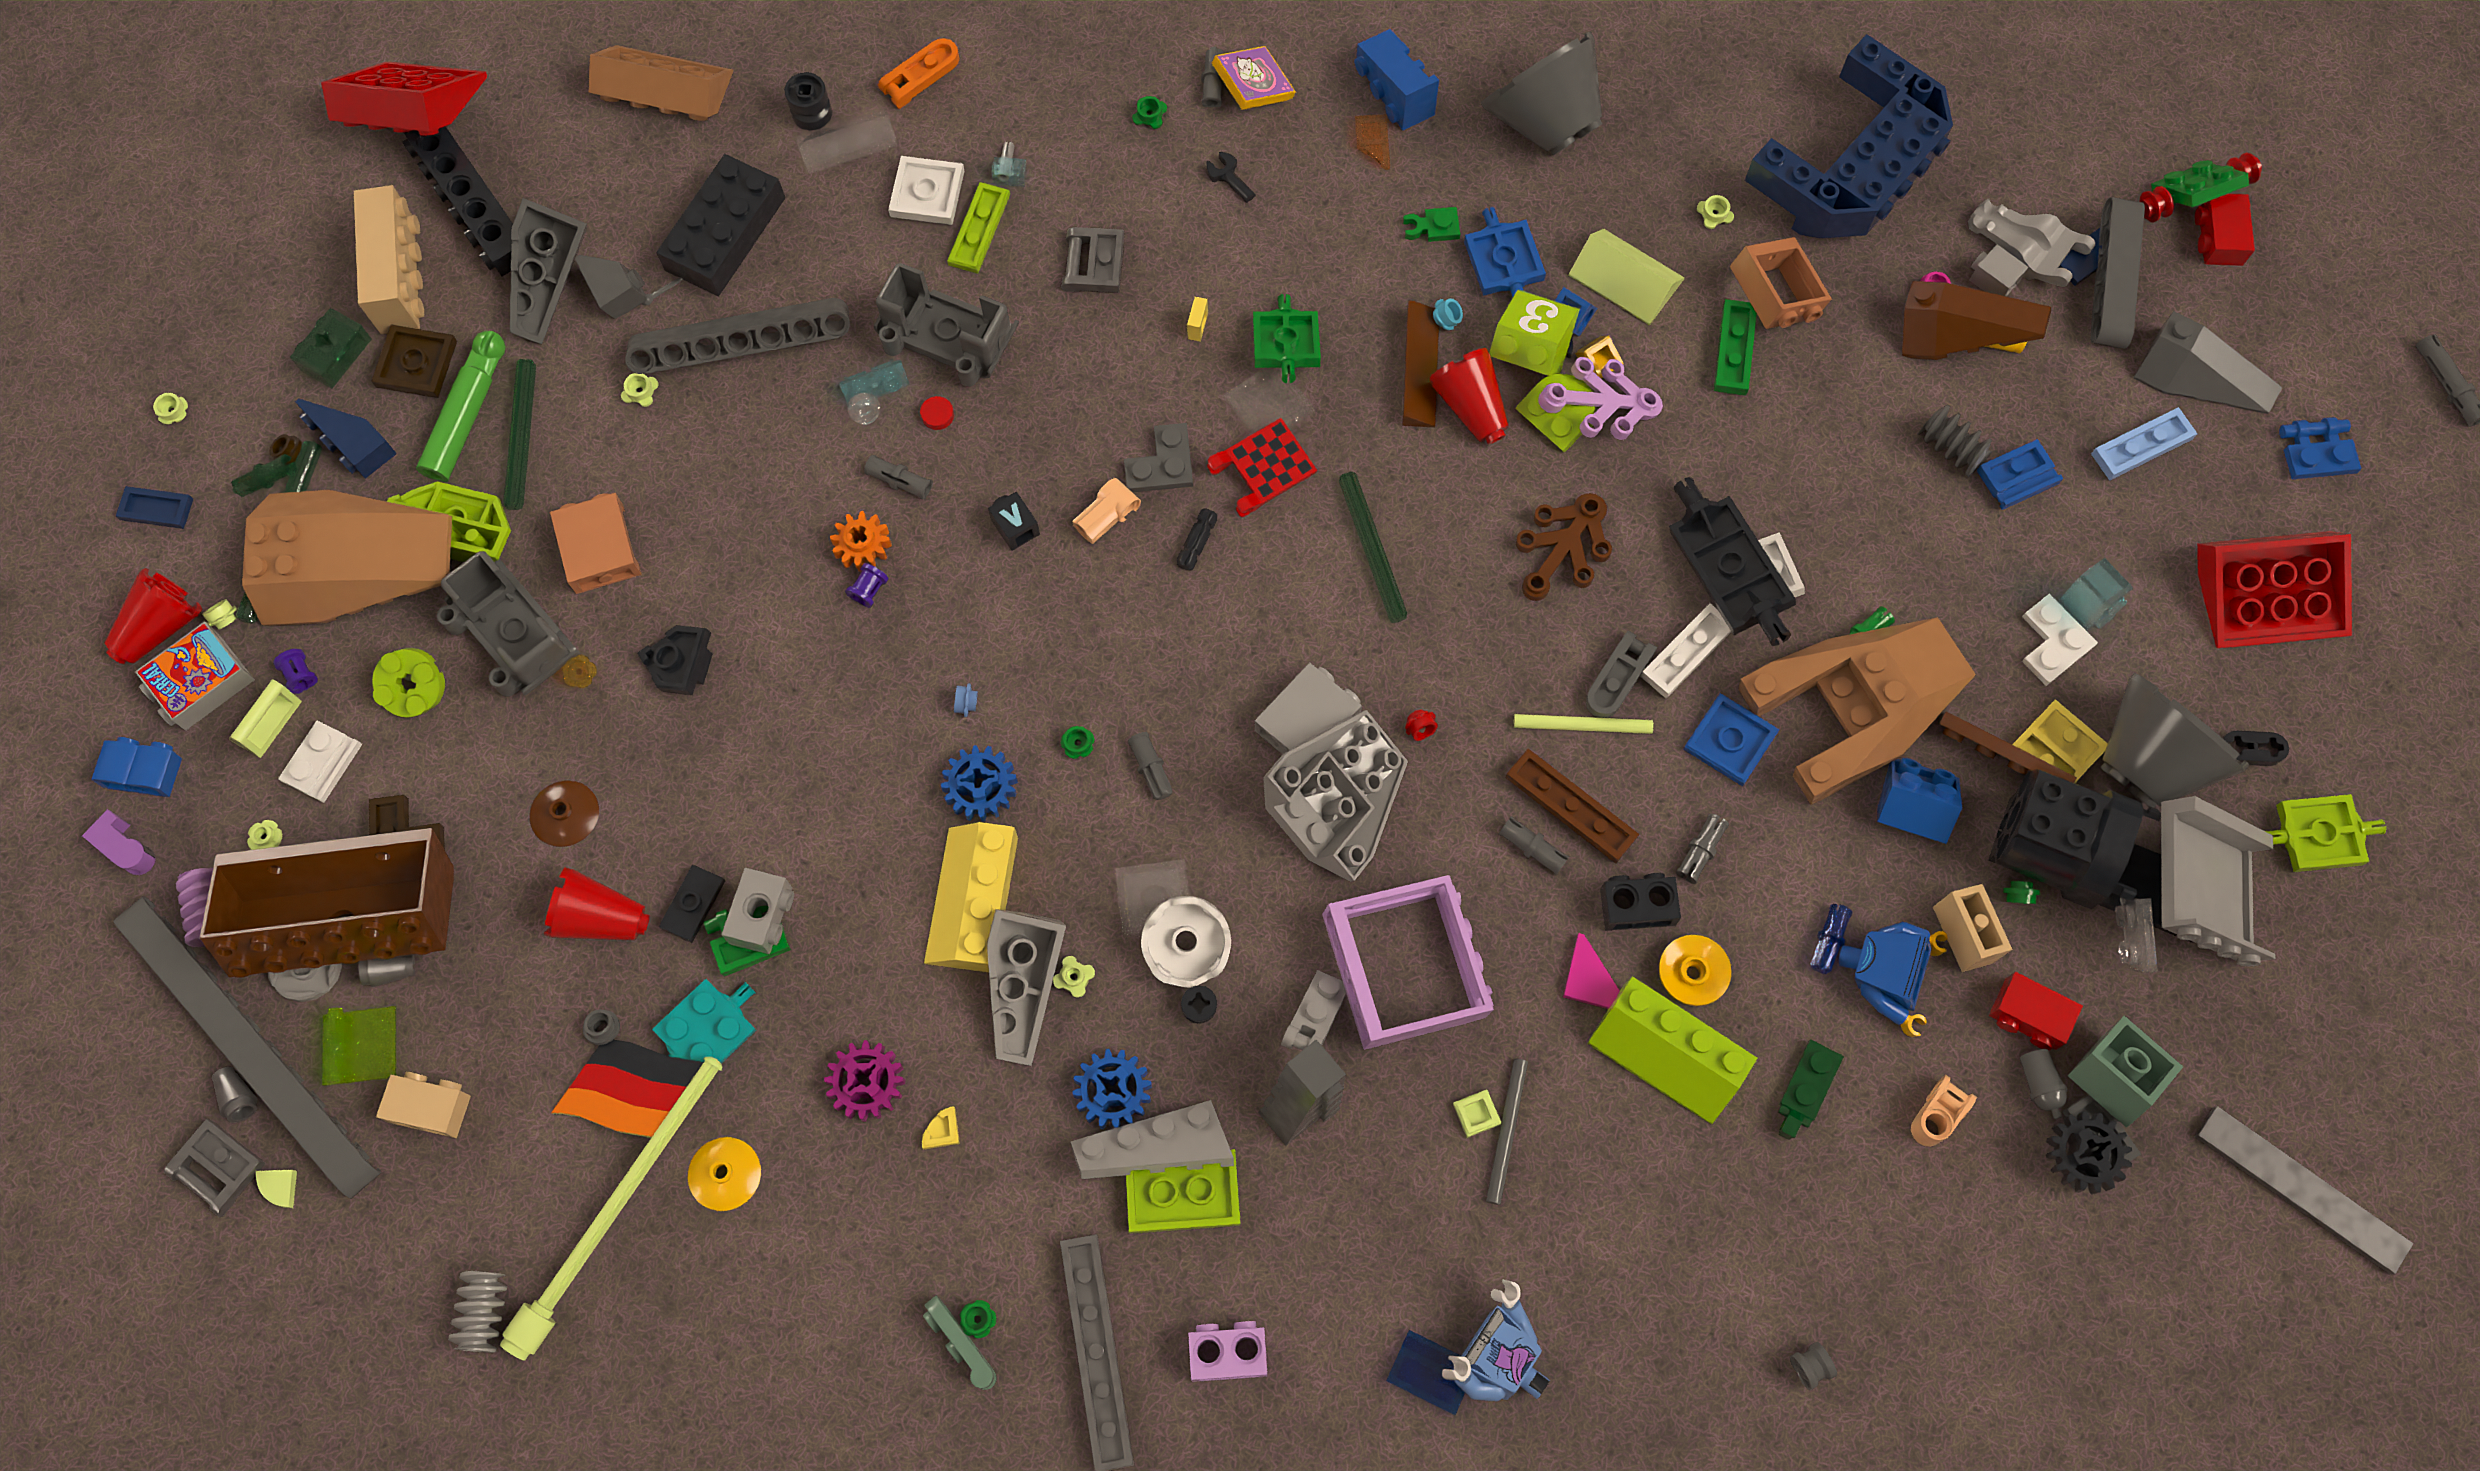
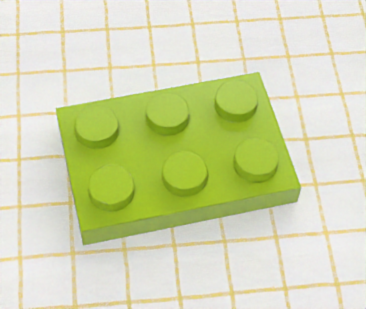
M1235 1149L1231 1150L1234 1157V1166L1221 1167V1163L1202 1164L1203 1169L1187 1170V1166L1167 1167L1165 1172L1150 1173V1170L1147 1169L1132 1170L1130 1175H1126L1129 1233L1240 1226Z

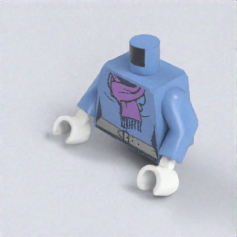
M1503 1279L1502 1283L1505 1286V1293L1497 1289L1491 1291L1492 1299L1501 1302L1502 1308L1497 1305L1488 1314L1461 1356L1448 1357L1453 1362L1454 1367L1452 1370L1443 1369L1442 1376L1445 1379L1455 1380V1383L1473 1400H1508L1516 1393L1519 1387L1538 1399L1550 1381L1532 1367L1542 1350L1537 1344L1536 1334L1519 1301V1285Z

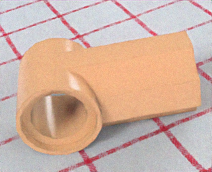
M1113 478L1100 489L1096 500L1072 521L1073 526L1088 542L1094 544L1118 521L1124 522L1126 520L1124 517L1132 510L1137 511L1141 500L1121 481Z

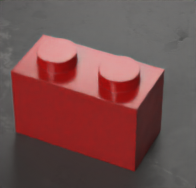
M2226 194L2202 203L2201 206L2197 207L2195 224L2200 225L2201 235L2198 239V252L2203 253L2204 264L2243 266L2255 251L2249 194Z
M2015 971L2005 979L1989 1016L1997 1020L1996 1024L2001 1029L2011 1033L2019 1031L2031 1037L2030 1042L2036 1047L2057 1050L2067 1044L2083 1005Z

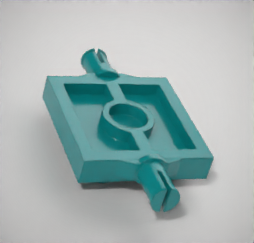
M705 979L652 1030L665 1042L670 1053L669 1057L705 1062L703 1058L710 1056L716 1058L722 1064L756 1031L745 1019L740 1008L756 992L744 982L729 997L719 992Z

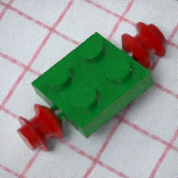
M2246 152L2239 158H2230L2226 166L2216 165L2212 161L2205 160L2194 163L2192 168L2185 171L2170 172L2164 175V179L2151 183L2152 192L2145 191L2141 194L2139 202H2143L2145 205L2144 218L2154 223L2160 219V216L2164 218L2171 216L2175 203L2195 207L2249 186V184H2254L2260 179L2262 171L2261 162L2257 157Z

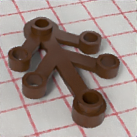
M1586 493L1579 496L1575 504L1571 506L1552 508L1550 505L1543 504L1536 508L1534 522L1539 527H1548L1556 521L1572 519L1574 521L1566 529L1537 534L1531 530H1522L1518 533L1516 547L1523 553H1529L1534 548L1556 545L1538 572L1530 573L1525 577L1522 585L1525 597L1532 601H1540L1548 595L1550 589L1549 579L1568 552L1570 553L1574 569V584L1580 588H1586L1592 584L1594 571L1587 565L1580 538L1584 529L1588 528L1592 541L1590 554L1593 560L1605 562L1610 558L1612 552V545L1605 540L1601 521L1607 513V505L1600 496ZM1588 504L1593 505L1596 511H1587L1585 506ZM1545 512L1549 514L1550 518L1544 520L1538 514ZM1529 538L1532 544L1525 545L1521 542V539ZM1603 547L1607 553L1604 555L1598 554L1596 548ZM1586 573L1589 579L1581 580L1577 574ZM1537 580L1543 586L1541 588H1534L1531 582Z

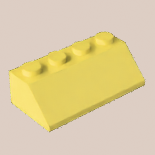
M978 822L949 828L924 964L989 972L987 941L995 909L1006 910L1018 841L1014 827Z

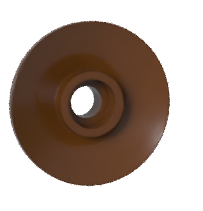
M570 780L555 782L544 788L536 796L530 809V824L535 835L544 843L556 847L571 846L585 839L594 829L599 817V804L591 789L580 782ZM565 805V813L556 815L557 808Z

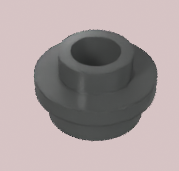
M595 1010L588 1014L584 1020L583 1034L594 1045H604L611 1042L620 1030L619 1019L613 1012L608 1010ZM608 1024L603 1031L597 1032L600 1025Z

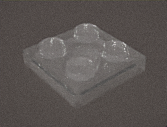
M2134 897L2132 901L2120 898L2121 906H2116L2115 914L2118 927H2123L2124 941L2119 942L2121 962L2127 963V969L2140 973L2158 972L2151 898Z

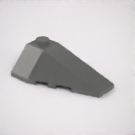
M2175 311L2172 312L2160 328L2134 376V379L2164 394L2174 396L2178 394L2193 397L2195 400L2205 402L2208 400L2227 404L2230 407L2266 414L2270 412L2282 389L2279 384L2205 326Z

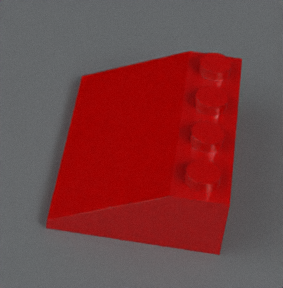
M386 61L323 81L321 85L329 121L343 122V125L346 127L365 124L372 130L392 127L394 132L418 130L420 135H434L439 133V128L452 124L487 79L486 71Z
M2326 531L2197 543L2198 577L2216 648L2352 636L2351 534Z

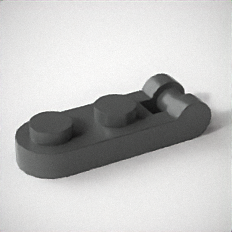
M1628 630L1586 697L1588 711L1598 718L1613 716L1623 704L1658 647L1651 643L1644 644L1636 639V634ZM1628 650L1639 656L1637 661L1626 655Z

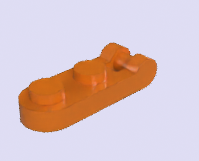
M945 38L931 42L883 76L878 83V88L885 95L889 94L892 97V103L898 109H901L913 97L958 65L959 53L956 44ZM904 81L906 84L899 88L898 84Z

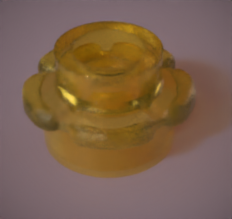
M578 655L569 659L565 666L562 667L564 672L563 680L571 687H588L592 683V678L597 674L595 664L590 662L589 658L584 655ZM577 669H582L581 675L576 674Z

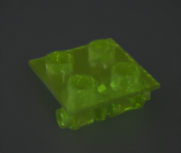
M396 1006L343 1012L342 1008L328 1009V1014L323 1015L322 1086L390 1078V1075L396 1076Z

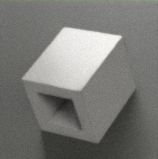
M1997 244L1988 254L1983 251L1971 266L1975 271L1969 281L1985 292L2007 296L2021 281L2029 267Z

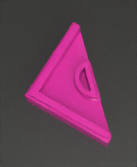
M1578 933L1563 997L1609 1009L1620 990L1585 935Z

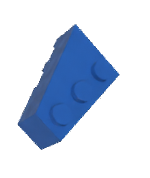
M1388 29L1358 43L1357 57L1354 63L1359 75L1362 77L1366 75L1370 81V89L1373 96L1377 100L1382 99L1386 105L1385 110L1389 120L1392 123L1397 122L1403 131L1435 115L1439 79L1435 75L1428 77L1422 71L1425 68L1424 63L1420 59L1413 61L1407 55L1410 53L1409 48L1391 29Z

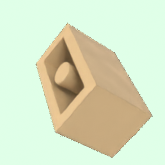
M1983 884L1953 891L1933 906L1941 927L1948 936L1947 940L1962 972L1993 964L2013 950Z
M405 1072L404 1077L390 1075L376 1118L387 1123L457 1138L471 1097L460 1091L461 1084L440 1079L439 1085L426 1083L428 1077L412 1072Z

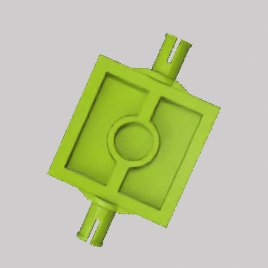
M2349 794L2281 801L2276 805L2281 822V830L2265 831L2273 835V845L2285 844L2293 872L2362 866L2368 863L2369 858L2365 847L2366 835L2385 834L2386 826H2382L2385 824L2382 819L2363 822L2355 810L2352 795Z

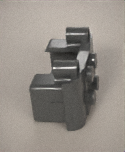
M898 263L894 266L876 298V305L880 315L874 324V329L879 334L883 350L887 355L896 356L905 347L956 368L960 383L970 387L975 385L980 377L990 378L1019 321L1015 320L1014 323H1010L1006 305L983 295L979 297L981 308L934 289L929 292L923 271Z
M479 551L441 580V586L448 594L444 598L448 605L439 609L437 613L438 621L452 635H459L467 629L472 632L500 666L491 671L489 681L501 695L509 697L520 690L526 696L580 654L500 558L494 562L486 552Z

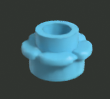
M1450 298L1444 301L1440 299L1435 303L1436 309L1433 311V318L1437 325L1445 330H1452L1454 326L1462 321V308L1456 300Z

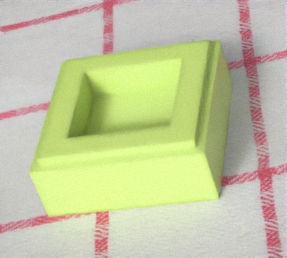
M1488 1090L1453 1103L1467 1138L1501 1125Z

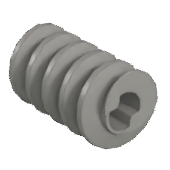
M479 1271L460 1273L459 1279L469 1283V1285L458 1288L456 1293L466 1298V1301L454 1305V1310L464 1314V1316L452 1319L451 1325L461 1330V1332L450 1334L448 1337L449 1341L458 1345V1348H454L455 1350L496 1352L497 1348L486 1342L487 1339L499 1336V1332L490 1328L489 1325L502 1320L501 1316L492 1312V1308L504 1306L505 1302L495 1297V1293L507 1290L506 1285L497 1281L499 1277L506 1275Z

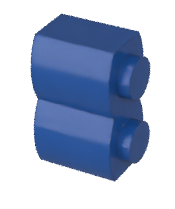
M118 737L117 741H104L91 780L106 789L170 797L182 760L173 751L172 746L161 742H151L150 746L139 745L138 741L126 737Z

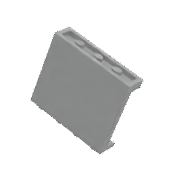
M2196 796L2161 802L2162 928L2177 934L2179 939L2198 943L2199 948L2211 949L2216 951L2220 957L2234 959L2241 966H2258L2262 960L2275 959V953L2254 944L2252 852L2273 849V835Z

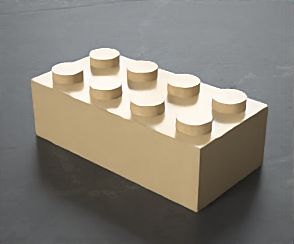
M393 185L355 190L354 212L358 304L380 334H388L391 325L420 329L419 318L424 317V307L421 299L418 298V290L423 289L422 276L419 270H417L416 263L422 260L420 247L415 242V234H420L418 218L416 215L411 214L406 199L399 196Z

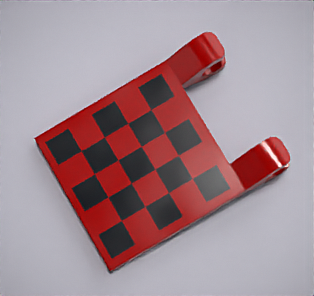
M1282 418L1277 419L1230 448L1210 456L1207 464L1210 473L1217 475L1233 463L1253 492L1242 497L1236 503V511L1241 517L1247 516L1261 505L1317 473V469Z

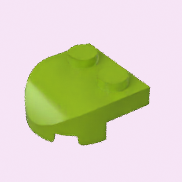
M1554 374L1545 377L1537 383L1515 409L1558 448L1565 452L1582 435L1580 424L1583 419L1589 414H1594L1597 411V407L1565 404L1558 413H1548L1543 410L1538 398L1543 389L1549 384L1560 383L1570 391L1593 392L1583 380L1568 374Z

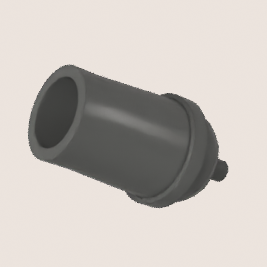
M2040 1049L2022 1055L2019 1059L2029 1086L2031 1101L2035 1102L2036 1106L2041 1110L2052 1111L2054 1119L2062 1118L2059 1108L2063 1107L2066 1103V1092L2068 1089L2059 1076L2049 1050Z

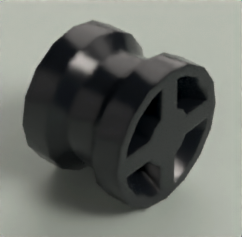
M1200 985L1189 988L1184 993L1181 1001L1183 1015L1187 1020L1197 1024L1205 1023L1212 1019L1217 1008V1000L1213 991L1206 986Z

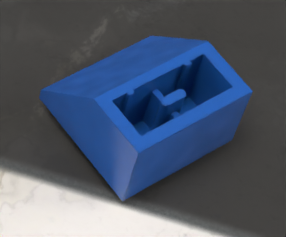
M1910 758L1895 759L1890 762L1877 808V822L1947 844L1962 810L1959 778L1944 769L1932 770L1923 767L1920 763Z

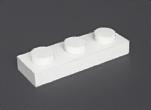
M1709 604L1642 672L1641 677L1666 699L1731 633L1718 609Z

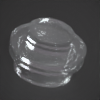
M871 393L857 394L847 404L849 417L861 425L871 424L879 416L880 403L877 397Z

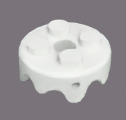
M1179 896L1159 904L1150 913L1142 931L1141 948L1144 958L1156 978L1164 983L1191 988L1218 976L1223 971L1231 949V934L1224 916L1213 904L1194 896ZM1182 931H1190L1197 938L1195 946L1190 950H1182L1176 944V937Z

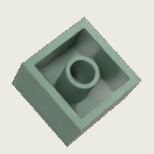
M2123 1016L2095 1043L2068 1074V1077L2127 1128L2154 1104L2183 1066L2127 1017Z

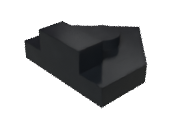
M675 625L665 633L666 636L651 647L647 645L637 654L642 663L646 665L653 682L659 690L667 693L693 695L696 684L704 685L713 653L707 649L711 632L707 628Z

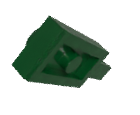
M1811 1039L1808 1041L1779 1103L1778 1113L1785 1116L1779 1129L1780 1136L1788 1140L1794 1139L1801 1125L1806 1128L1810 1127L1844 1058L1843 1055Z

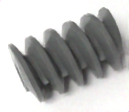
M1946 405L1930 417L1917 435L1927 431L1924 442L1928 444L1937 439L1934 447L1935 451L1940 452L1948 448L1945 459L1951 460L1958 456L1955 467L1959 469L1968 464L1966 476L1970 477L1992 453L1989 450L1992 439L1989 438L1980 443L1978 440L1982 431L1977 430L1969 434L1968 430L1971 422L1968 421L1961 426L1957 425L1961 414L1957 413L1950 418L1947 417L1950 406Z

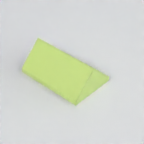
M1605 229L1590 234L1568 275L1648 325L1652 323L1684 280L1683 276Z

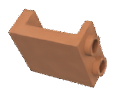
M616 493L599 494L593 497L592 500L578 504H565L560 509L550 512L567 582L576 594L642 575L639 563L634 557L623 515V511H625L624 506Z

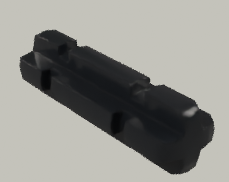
M1207 508L1201 509L1197 517L1198 521L1194 523L1183 545L1184 550H1181L1177 557V565L1182 569L1189 571L1194 569L1198 561L1197 555L1200 556L1211 534L1210 529H1213L1217 522V514Z

